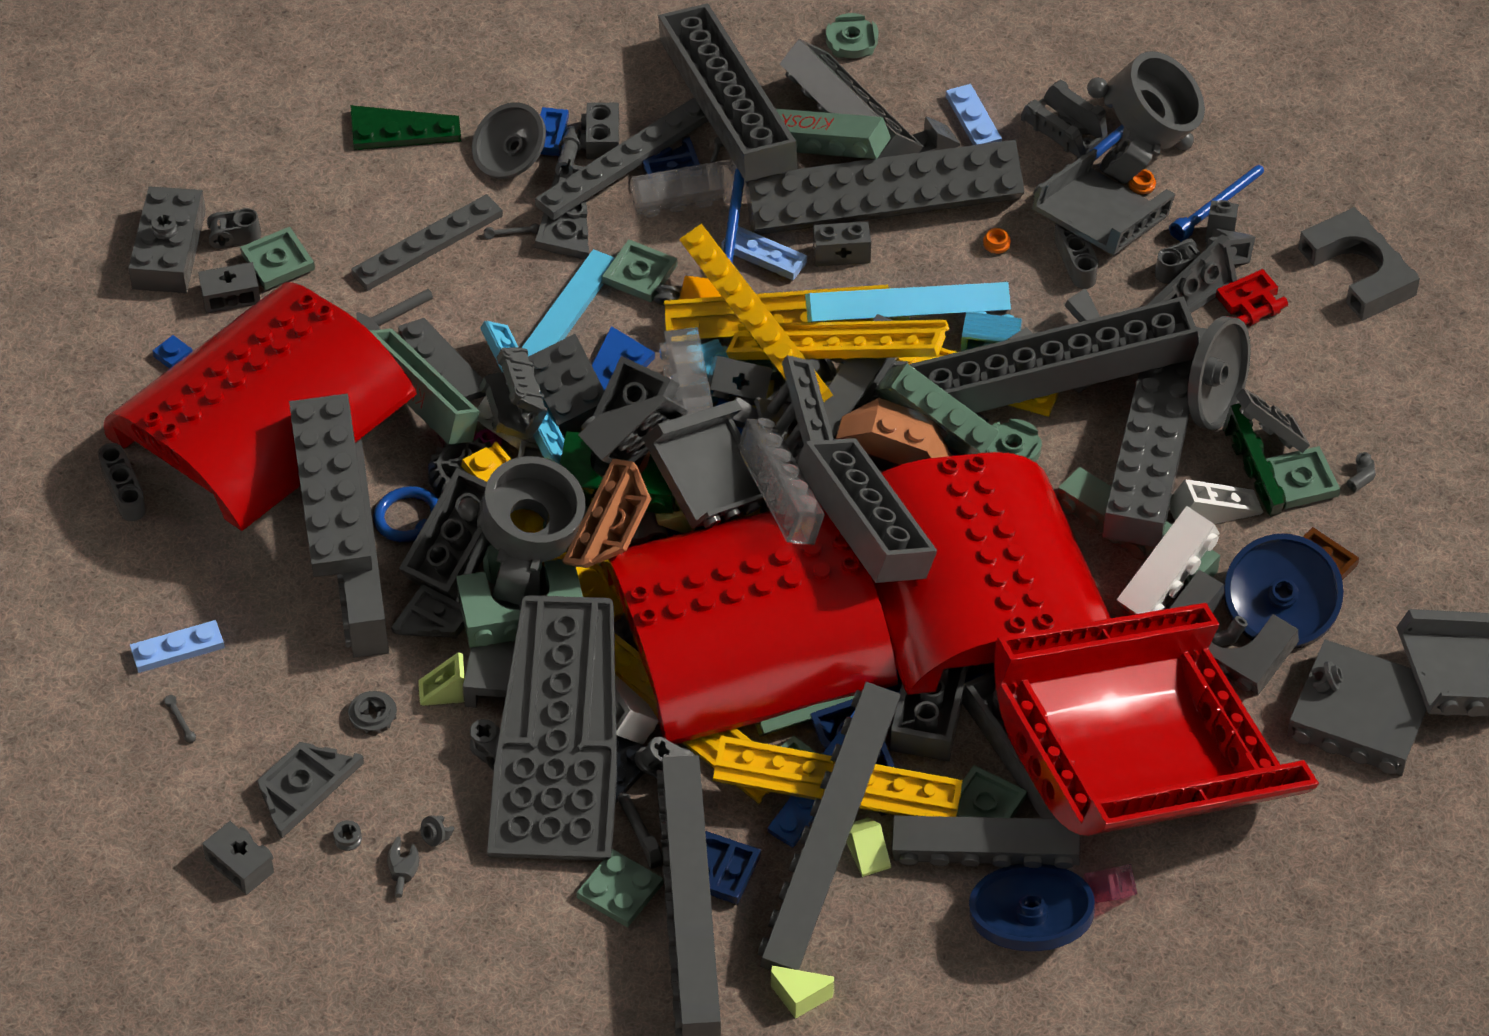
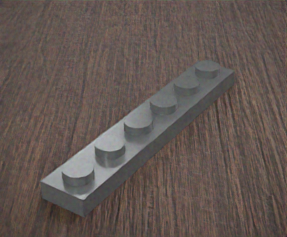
M486 194L351 268L352 275L369 291L501 218L503 210Z

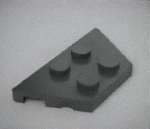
M299 742L257 780L258 787L279 836L283 838L360 768L364 764L363 756L358 753H354L353 757L337 754V749L328 747L318 748L313 744Z

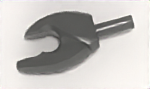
M396 837L387 857V864L392 879L397 881L395 897L401 898L403 895L404 882H409L415 876L420 860L418 850L414 844L411 845L410 854L407 857H400L401 837Z

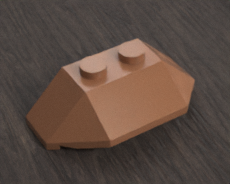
M877 398L842 416L835 438H856L866 453L899 465L922 459L951 456L936 422L921 412L881 398Z
M612 459L580 524L579 530L562 561L564 564L588 568L626 552L651 501L639 469L633 461Z

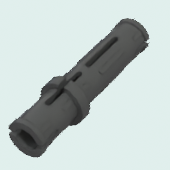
M575 126L565 129L564 137L559 143L560 154L555 172L559 175L560 171H562L560 176L562 178L572 175L575 157L581 148V131L578 129L575 133Z

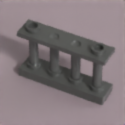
M787 355L782 361L786 377L784 385L773 400L756 397L754 402L777 487L802 492L805 489L803 479L795 468L803 447L797 455L794 448L801 438L803 444L806 441L832 440L834 438L812 361ZM791 396L792 403L784 413L783 404ZM796 417L798 424L790 434L788 427Z

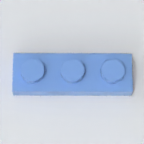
M971 84L946 90V98L973 145L1002 141L999 132Z
M738 226L734 250L735 256L794 281L807 263V255ZM724 238V240L721 242V249H722V250L724 249L725 238Z
M216 620L130 644L138 673L225 648Z

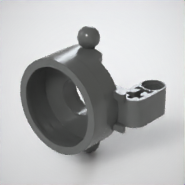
M1144 52L1117 73L1108 83L1103 78L1095 77L1087 85L1088 94L1097 99L1103 97L1104 104L1109 108H1114L1117 117L1124 126L1122 141L1104 156L1100 164V170L1118 182L1125 184L1148 165L1153 154L1156 156L1160 154V149L1175 146L1178 150L1184 151L1190 149L1193 145L1194 138L1191 132L1201 124L1204 118V99L1193 76L1174 58L1160 52Z
M526 456L514 458L503 463L491 474L481 504L474 498H465L459 503L458 514L460 517L467 521L477 518V527L482 529L486 539L499 551L496 561L501 562L495 580L492 598L516 605L521 604L531 571L537 572L540 562L552 560L568 551L585 513V496L577 479L566 468L545 458ZM520 509L534 511L544 519L546 528L535 533L524 532L513 524L510 514Z

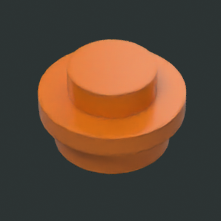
M1143 169L1128 184L1129 188L1137 194H1149L1155 189L1156 180L1152 172Z
M1001 228L990 229L983 238L984 248L991 253H1004L1010 248V237Z

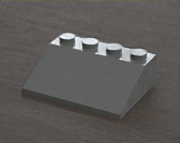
M659 395L599 414L597 417L592 416L581 426L583 430L578 435L602 461L608 464L611 463L612 459L633 461L635 463L648 451L642 440L644 435L656 425L682 417L689 411L668 397Z

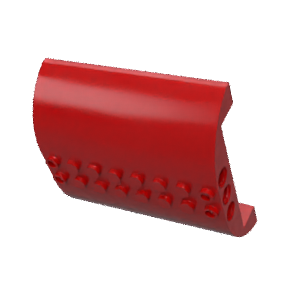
M285 282L110 413L104 420V432L111 442L121 445L123 449L136 441L212 493L224 520L240 531H243L301 486L289 401L348 393L354 439L357 442L417 395L398 362L364 325L310 289L293 282Z
M990 452L922 459L901 464L881 473L937 549L926 579L875 583L872 579L887 624L895 665L907 695L935 692L943 669L995 663V646L998 637L1111 618L1045 471L1036 462L1013 453Z
M817 499L717 524L708 529L702 528L628 547L626 552L601 562L608 585H614L655 695L658 723L663 737L673 744L765 721L815 704L854 696L856 690L863 691L866 682L883 688L898 685L891 640L872 578Z
M1207 603L997 638L995 646V682L1005 729L1016 754L1044 803L1055 818L1068 830L1078 835L1090 836L1301 795L1317 788L1319 782L1305 760L1285 764L1279 763L1210 652L1209 646L1220 624Z

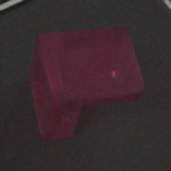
M1131 864L1101 868L1084 873L1085 881L1093 891L1095 903L1119 900L1138 894Z

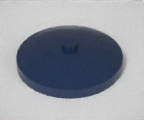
M1273 534L1252 541L1235 556L1226 574L1224 600L1232 621L1236 616L1243 617L1247 621L1248 625L1243 631L1246 637L1254 640L1274 614L1298 629L1299 642L1294 647L1296 649L1314 643L1331 629L1342 607L1344 590L1342 577L1336 563L1322 547L1301 536Z
M1015 864L993 871L975 885L969 899V912L973 927L986 940L1012 950L1045 951L1067 945L1081 937L1089 929L1095 915V899L1088 883L1068 869L1057 868L1054 865L1028 868L1023 864Z

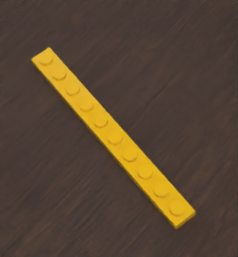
M701 223L679 239L786 380L782 361L785 357L789 355L802 359L806 358ZM815 371L822 399L825 402L833 394Z

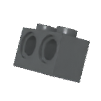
M619 102L587 103L586 114H581V130H586V133H581V149H586V159H597L619 145Z

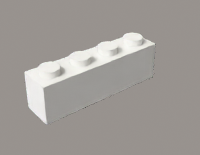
M1186 506L1117 598L1121 608L1131 615L1166 609L1165 606L1170 599L1176 598L1182 591L1183 582L1188 575H1193L1198 570L1201 564L1200 559L1205 552L1211 551L1217 544L1220 533L1215 524Z

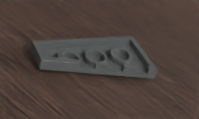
M425 318L398 326L401 338L468 401L486 396V394L481 392L479 386L483 380L481 376Z

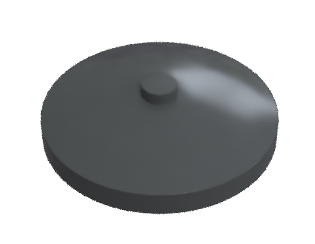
M1229 316L1217 318L1204 333L1196 350L1189 377L1188 405L1191 418L1198 427L1209 430L1221 428L1224 425L1230 406L1239 403L1236 395L1245 388L1250 366L1251 345L1248 329L1245 323L1238 318Z

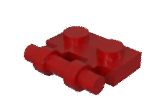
M1264 269L1216 290L1217 299L1230 314L1238 311L1243 313V315L1236 318L1242 320L1245 325L1249 324L1252 326L1258 323L1261 318L1267 315L1274 316L1279 314L1281 309L1288 307V301L1284 296L1277 300L1274 297L1278 293V286ZM1259 302H1262L1264 304L1263 306L1258 307L1256 309L1253 306L1254 304Z

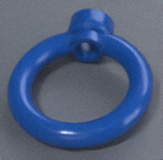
M409 486L395 489L386 494L377 503L373 513L374 525L378 532L387 539L396 542L415 541L427 519L420 520L416 524L415 529L401 531L391 528L386 523L385 513L393 503L405 498H417L425 501L432 512L439 500L432 492L424 488Z

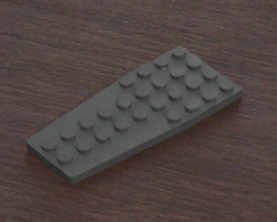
M528 595L522 600L494 764L487 854L488 857L608 860L612 855L617 786L614 604L610 598Z

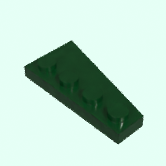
M350 105L354 150L462 142L460 120L457 115Z
M1240 403L1231 405L1222 430L1226 436L1232 435L1234 443L1232 448L1235 454L1243 455V468L1249 478L1255 477L1254 489L1269 516L1280 514L1286 497L1283 488L1276 484L1272 463L1265 459L1262 440L1259 436H1255L1252 429L1253 421L1246 418L1239 410L1241 407Z

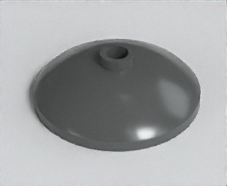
M520 102L501 105L488 113L478 125L472 141V155L478 168L486 175L496 179L512 178L529 169L540 156L545 144L546 128L543 118L534 108Z

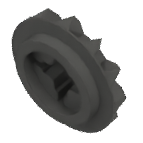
M380 691L364 692L355 697L351 702L348 710L349 720L354 724L355 729H363L366 734L369 731L380 733L381 729L385 727L390 728L392 721L396 719L397 707L394 700L386 693ZM369 706H372V709L377 712L376 719H373L369 714Z

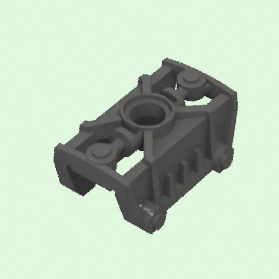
M1061 79L1049 87L1044 99L1030 101L1025 105L1021 113V120L1023 122H1028L1036 132L1041 131L1063 146L1065 152L1070 151L1076 155L1077 159L1081 155L1087 154L1107 137L1105 109L1102 106L1090 104L1068 88V84ZM1045 105H1049L1056 110L1058 117L1047 110ZM1082 134H1091L1092 136H1094V137L1097 138V139H1095V140H1093V139H1091V138H1084V139H1083V138H1082Z
M504 347L496 357L498 364L502 366L503 372L488 374L479 386L481 392L486 394L494 418L492 423L493 430L497 433L507 434L520 439H530L543 422L548 411L542 401L544 400V394H540V388L534 376V364L529 361L527 355L528 350L520 347Z

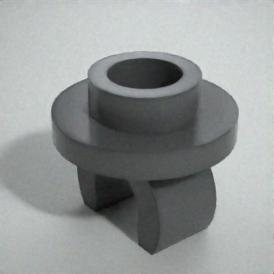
M1327 661L1324 663V667H1316L1311 670L1315 679L1323 678L1321 681L1313 683L1317 692H1325L1330 687L1333 691L1340 689V683L1343 682V674L1338 665L1334 666L1331 661Z
M430 815L421 822V836L430 846H438L444 840H449L455 828L453 826L444 827L443 821L445 818L443 816Z

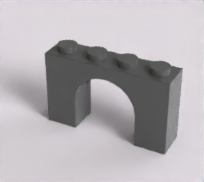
M1356 207L1301 231L1298 249L1313 266L1338 255L1349 253L1365 256L1376 264L1379 270L1375 274L1349 285L1346 303L1362 321L1417 295L1420 280L1417 272L1405 263L1400 253L1395 251L1386 242L1385 237L1376 231L1368 218L1362 215Z
M1199 569L1170 608L1207 603L1213 613L1224 599V584ZM1273 614L1249 644L1240 648L1228 649L1219 647L1211 642L1209 650L1223 673L1235 680L1234 683L1244 692H1250L1251 690L1259 695L1299 642L1298 629Z

